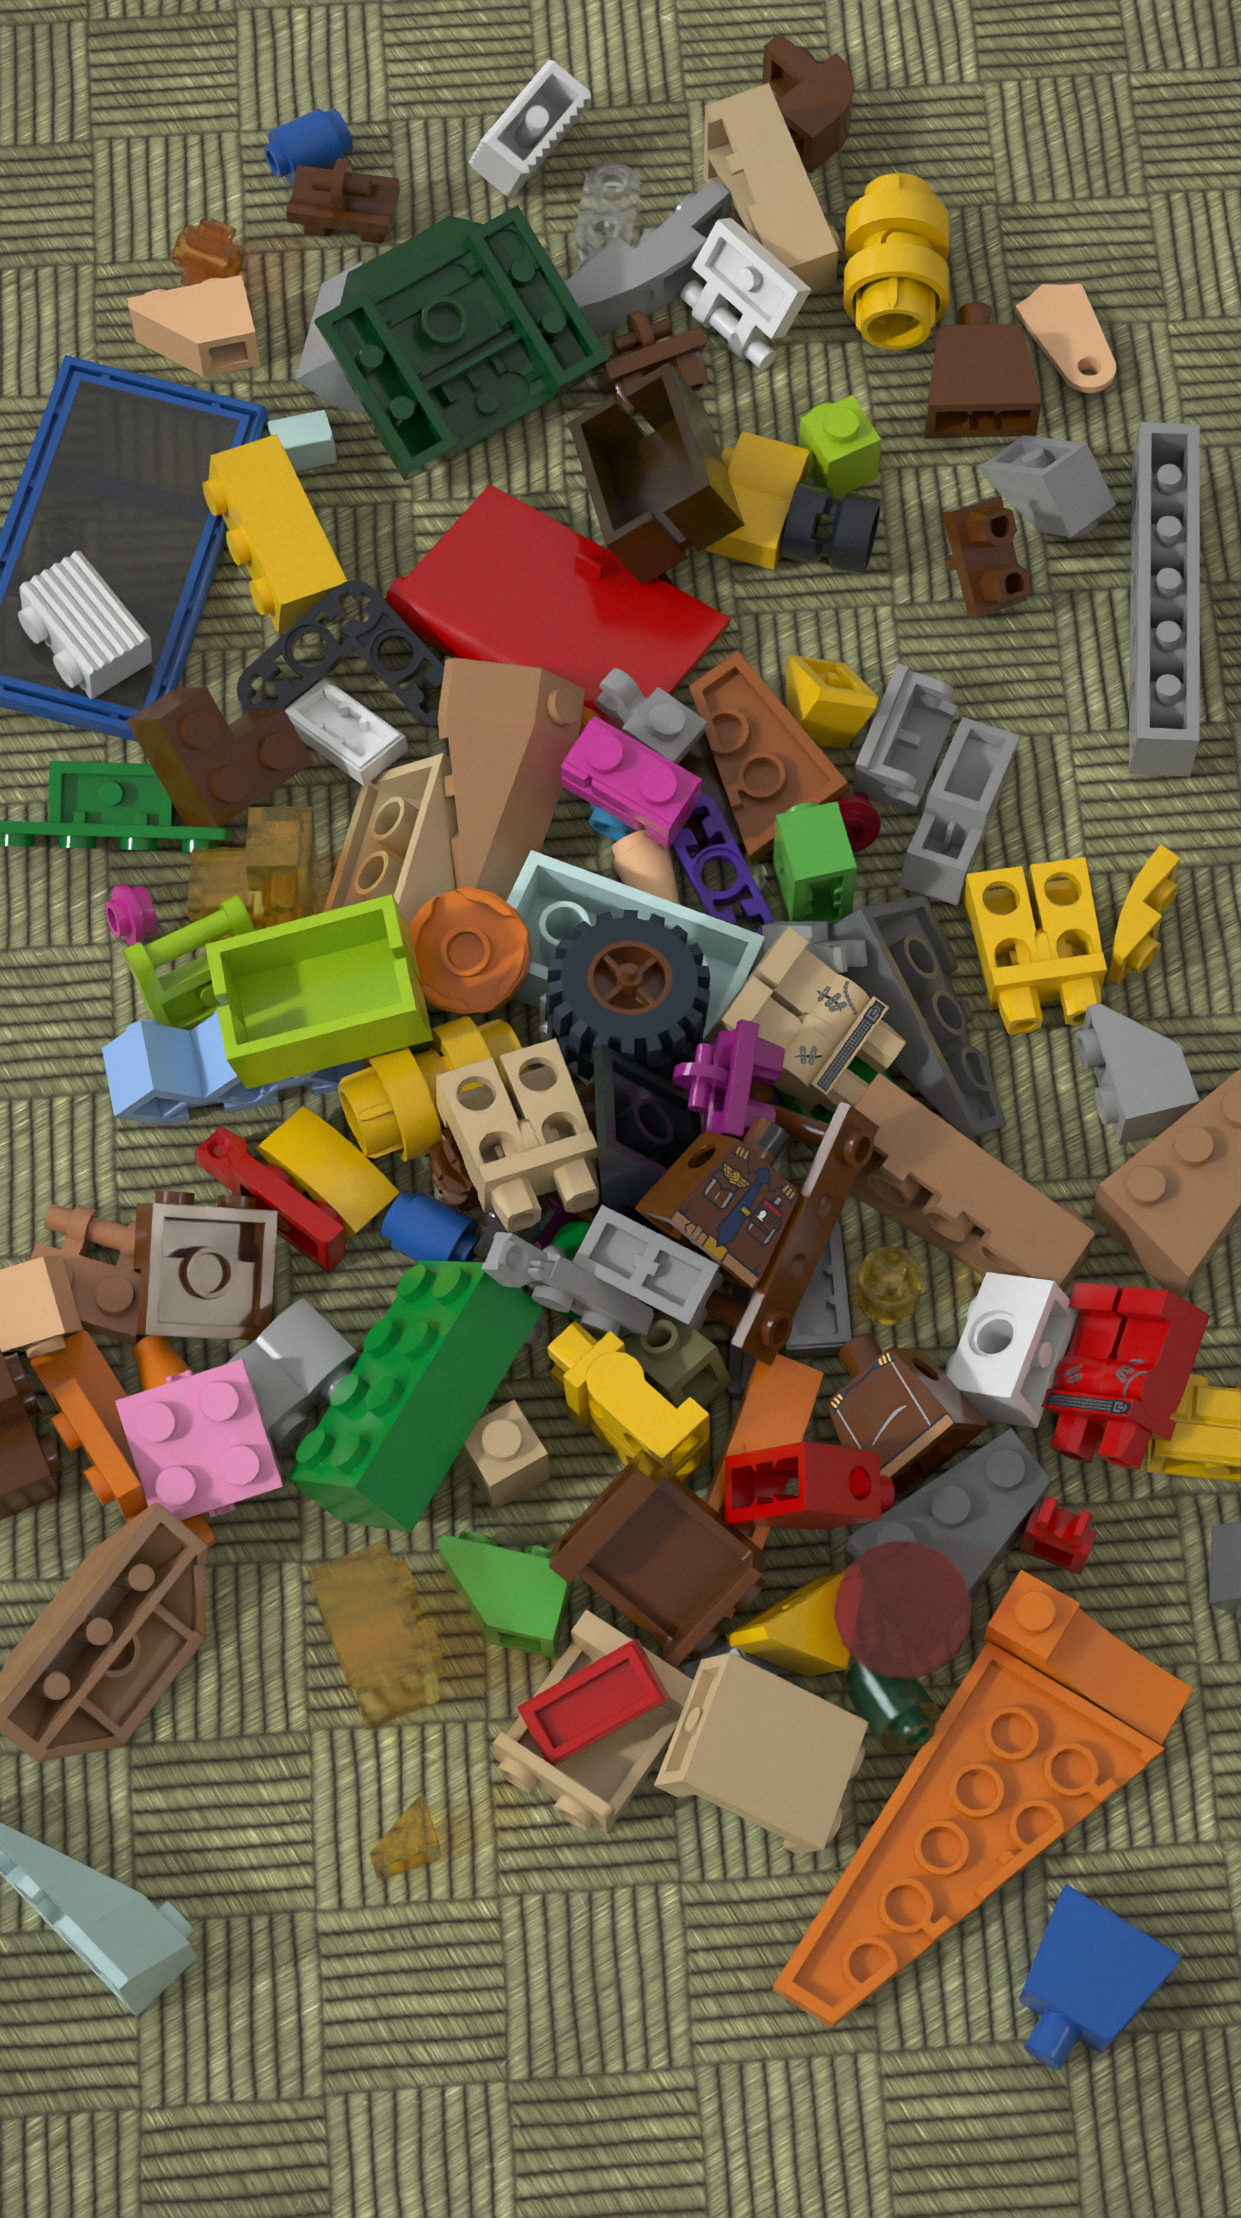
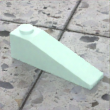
M0 1822V1874L136 2017L198 1958L187 1940L195 1930L168 1901L157 1909L142 1893Z

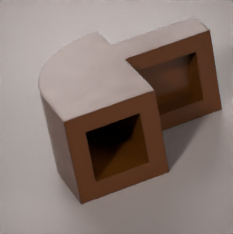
M779 33L764 45L762 82L764 84L769 83L771 89L781 97L777 100V104L802 164L811 174L840 150L847 140L851 126L853 78L846 62L837 53L820 66L807 49L795 46Z

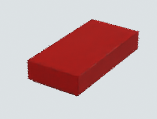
M633 1639L517 1706V1709L545 1761L555 1767L670 1701L671 1698L639 1639Z

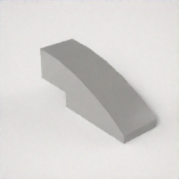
M962 717L928 793L923 816L907 849L899 882L900 888L922 895L925 894V896L958 906L964 891L966 875L971 873L1021 735Z

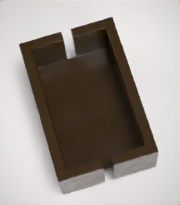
M669 362L623 389L626 398L655 430L650 435L645 433L614 396L609 397L568 422L605 544L641 585L688 559L686 549L691 546L700 552L745 525L704 403Z

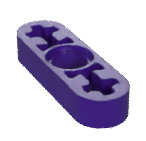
M701 792L700 800L692 813L695 816L703 814L708 816L702 821L703 834L709 847L703 849L695 858L691 859L688 853L698 852V843L689 828L681 829L671 846L705 914L736 925L735 916L728 905L736 902L744 893H748L751 899L740 900V908L746 920L750 924L758 921L762 925L773 923V916L718 806L711 797ZM717 839H721L723 842L720 845H712ZM716 860L730 863L736 869L738 875L735 884L728 890L720 892L707 888L701 879L702 870L707 864ZM728 906L721 913H718L715 907ZM762 926L757 929V934L763 935Z

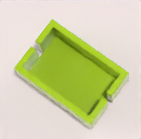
M393 894L205 944L214 996L221 1005V1007L217 1008L226 1060L246 1089L433 1040L423 989L417 979L420 977L410 926Z

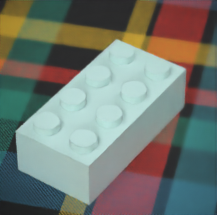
M533 850L530 851L506 901L518 911L529 929L533 953L527 980L513 999L539 1009L540 997L547 992L548 969L550 960L555 959L556 947L563 937L572 940L573 928L582 921H586L592 927L596 925L597 914L610 911L613 919L623 918L624 910H638V919L649 921L653 913L665 918L664 927L669 930L676 925L680 926L688 933L686 946L695 943L699 945L704 954L702 966H709L711 977L709 1005L701 1044L714 1046L705 1036L764 956L765 936ZM692 1050L690 1062H695L696 1051Z

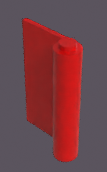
M491 484L486 487L407 577L399 576L392 583L385 597L387 604L422 642L450 658L543 668L585 689L583 706L595 711L601 720L622 731L625 724L616 718L608 716L594 704L595 700L603 692L599 688L600 683L613 668H618L627 673L637 683L641 693L647 699L657 687L672 696L730 626L731 620L730 617L658 577L641 585L611 551Z

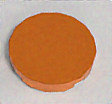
M471 887L446 892L442 896H436L425 903L409 924L420 977L417 979L423 989L424 998L442 1011L462 1016L491 1013L512 1000L527 980L533 956L529 929L518 911L493 892Z

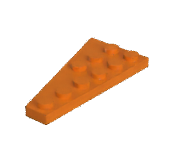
M987 1641L774 1983L773 1991L828 2027L834 2028L1162 1756L1165 1748Z

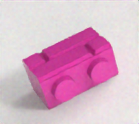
M595 715L590 719L561 765L562 787L634 830L644 829L646 837L666 849L672 845L701 797V778Z

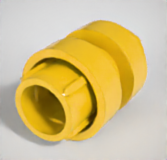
M893 173L872 180L865 188L864 196L859 198L849 208L846 215L845 254L848 262L844 270V309L848 316L856 322V329L861 331L863 338L867 342L888 350L909 349L923 343L929 337L930 329L936 326V323L946 314L949 306V267L945 261L950 252V215L946 207L938 200L937 194L933 193L930 185L925 180L914 175Z
M463 1016L431 1028L433 1040L429 1041L430 1050L413 1056L410 1049L405 1047L363 1058L365 1069L343 1077L338 1085L343 1111L361 1152L365 1156L375 1159L396 1150L404 1162L428 1154L429 1148L433 1144L442 1141L441 1128L445 1126L436 1107V1075L493 1058L500 1075V1055L522 1049L512 1027L500 1019L476 1026L469 1016ZM529 1066L525 1067L520 1074L529 1072ZM478 1082L469 1083L463 1086L458 1093L481 1087L483 1084Z

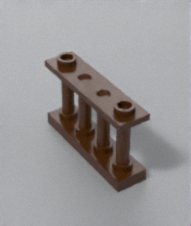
M751 1082L749 1100L774 1106L776 1125L782 1128L792 1139L819 1148L803 1184L785 1178L797 1188L798 1200L749 1304L712 1291L705 1305L708 1311L707 1317L737 1328L731 1342L733 1346L759 1362L772 1366L778 1350L786 1344L790 1337L793 1326L792 1319L859 1170L868 1162L872 1155L874 1137L879 1126L852 1105L841 1101L831 1123L822 1122L769 1103L774 1089L770 1086ZM701 1112V1113H700L701 1131H702V1124H703L704 1112ZM661 1231L660 1233H658V1234H660V1235H662V1236H664V1237H666V1238L672 1240V1239L669 1238L666 1234H664L662 1231ZM632 1296L633 1298L639 1300L640 1302L644 1303L645 1305L651 1307V1308L653 1309V1313H657V1312L659 1311V1309H657V1308H655V1307H653V1306H651V1305H649V1304H647V1303L641 1301L640 1299H638V1298Z

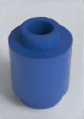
M334 108L326 112L316 109L270 130L268 133L269 144L264 146V154L273 174L277 178L284 176L291 184L295 182L297 165L328 169L335 166L338 158L343 159V155L353 151V142L349 129L340 113Z
M407 1190L403 1191L390 1207L381 1228V1235L392 1241V1249L416 1262L419 1260L473 1262L482 1244V1238L475 1235L478 1226L476 1220L424 1192L416 1196Z

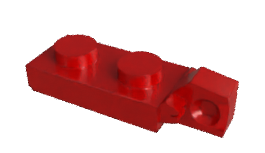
M220 1126L195 1150L196 1164L230 1189L232 1196L256 1197V1210L278 1211L276 1234L325 1272L328 1270L331 1272L346 1257L345 1228L340 1216L326 1203L319 1200L312 1203L295 1190L294 1183L282 1169L271 1163L264 1166L248 1154L247 1141Z

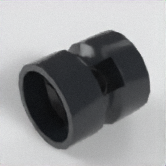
M799 481L794 490L787 516L782 543V558L813 565L822 557L828 558L832 569L864 576L876 537L881 499L848 492L842 499H837L834 497L830 487ZM823 514L835 516L830 540L818 538Z

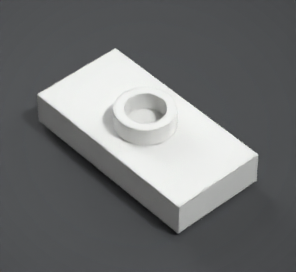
M326 678L320 680L284 709L303 742L363 786L367 785L409 750L405 735Z

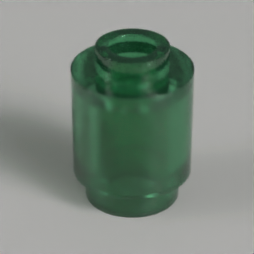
M881 1649L864 1655L852 1665L846 1676V1683L849 1686V1699L860 1716L869 1722L868 1727L881 1746L891 1752H911L924 1746L935 1733V1725L940 1718V1709L906 1661L900 1657H894L888 1650Z

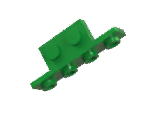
M50 761L48 822L0 821V846L35 847V835H59V848L96 849V837H121L120 850L158 851L159 838L182 839L183 852L219 853V840L235 841V828L175 826V806L151 764Z

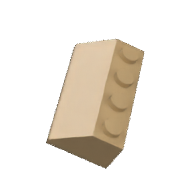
M442 753L383 771L367 785L361 786L323 913L393 894L405 919L410 924L425 903L436 896L440 897L446 892H452L456 889L450 841L455 833L458 832L455 797H446L444 776L452 775L451 758ZM425 999L426 1008L434 1007L432 1003Z

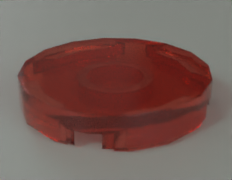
M892 1541L868 1549L847 1568L840 1582L841 1585L835 1600L834 1619L842 1643L862 1666L886 1678L913 1680L939 1671L959 1653L970 1631L972 1602L963 1576L944 1554L922 1544Z

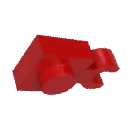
M1047 1497L1041 1509L1033 1508L1024 1530L1019 1551L1081 1575L1097 1531L1089 1529L1093 1515L1085 1510L1080 1515H1076L1059 1509L1056 1506L1058 1500Z

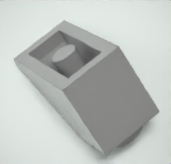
M1023 435L979 467L984 478L1042 533L1066 536L1067 538L1083 536L1098 525V518L1116 505L1087 443Z

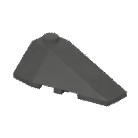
M925 894L859 908L829 927V940H865L867 966L847 967L848 971L837 974L856 983L866 992L870 999L875 996L889 1007L881 1020L887 1023L906 1041V1044L893 1061L897 1068L943 1117L968 1139L997 1131L1006 1126L1007 1124L987 1059L978 1049L971 1046L966 1031V1024L974 1020L969 1001L963 999L957 1001L949 973L958 969L953 949Z

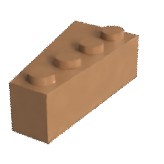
M1241 1069L1100 1183L1091 1211V1215L1164 1290H1169L1182 1299L1191 1290L1197 1277L1207 1263H1210L1222 1246L1224 1239L1241 1216Z
M878 1073L854 1106L855 1109L873 1121L879 1128L874 1137L872 1155L868 1162L860 1168L849 1194L985 1277L986 1272L1050 1280L1055 1281L1065 1293L1088 1259L1096 1232L1088 1227L1087 1222L1077 1212L1052 1201L885 1076Z

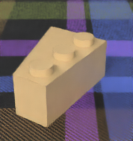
M767 83L705 105L703 178L707 184L712 179H715L730 191V218L737 222L812 289L809 295L835 286L838 260L843 258L841 240L836 229L832 225L828 226L770 84Z

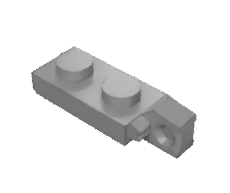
M495 1233L494 1241L481 1269L502 1286L516 1288L524 1285L534 1289L532 1294L534 1301L559 1312H569L571 1310L582 1317L579 1325L597 1336L604 1337L610 1330L616 1336H618L619 1332L647 1335L655 1314L651 1307L595 1277L594 1274L561 1255L547 1254L513 1233Z

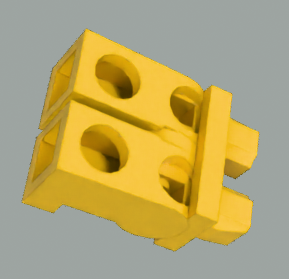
M1086 857L1031 864L1026 881L1022 866L967 874L962 903L967 922L971 923L978 951L981 975L986 987L989 1010L999 1009L1005 1028L1010 1035L1029 1033L1041 1028L1043 1017L1040 1003L1061 1000L1065 1023L1072 1026L1083 1025L1087 1006L1101 1003V989L1107 971L1101 948ZM1058 877L1068 878V880L1049 882ZM996 886L1006 887L1005 889L987 891Z
M575 1321L547 1347L548 1356L556 1363L550 1371L551 1380L565 1392L568 1418L581 1430L591 1422L592 1431L597 1439L625 1466L641 1449H644L682 1483H685L711 1458L709 1413L691 1397L676 1409L645 1381L642 1366L634 1357L625 1353V1343L611 1330L598 1342Z

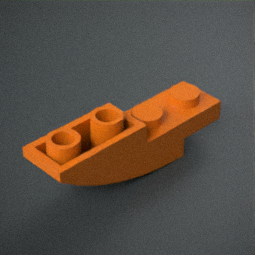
M780 1354L776 1355L772 1366L761 1363L758 1360L756 1361L713 1470L715 1474L704 1499L722 1517L725 1518V1456L802 1442L824 1372ZM787 1482L785 1483V1485H784V1487H783V1493H784L785 1487H786V1485H787ZM733 1525L762 1550L771 1527ZM732 1607L723 1618L732 1620L736 1609Z

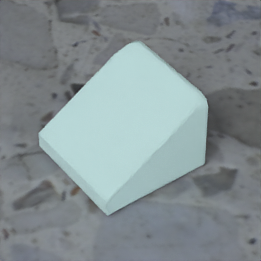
M325 410L267 422L270 436L278 435L295 472L337 463L335 441Z

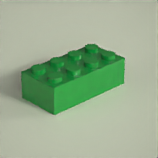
M419 1260L415 1266L410 1268L399 1281L397 1286L398 1295L385 1317L377 1322L366 1335L363 1344L364 1351L352 1371L341 1379L333 1389L330 1396L331 1405L319 1425L300 1443L296 1452L297 1461L286 1479L340 1522L404 1532L413 1531L543 1312L544 1308L521 1288L504 1287L481 1269L483 1262Z

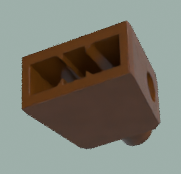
M972 302L962 306L958 311L959 325H944L937 331L925 420V438L1036 436L1041 409V394L1022 328L1016 324H994L993 309L986 303Z

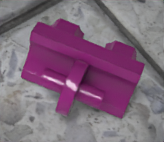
M741 1019L737 1021L735 1030L717 1033L714 1046L698 1044L695 1062L681 1063L675 1066L673 1082L681 1088L690 1090L688 1109L695 1112H704L701 1134L708 1131L742 1141L757 1117L765 1118L775 1124L776 1111L774 1106L749 1100L751 1082L766 1086L772 1085L778 1081L784 1063L785 1049L758 1037L760 1024Z

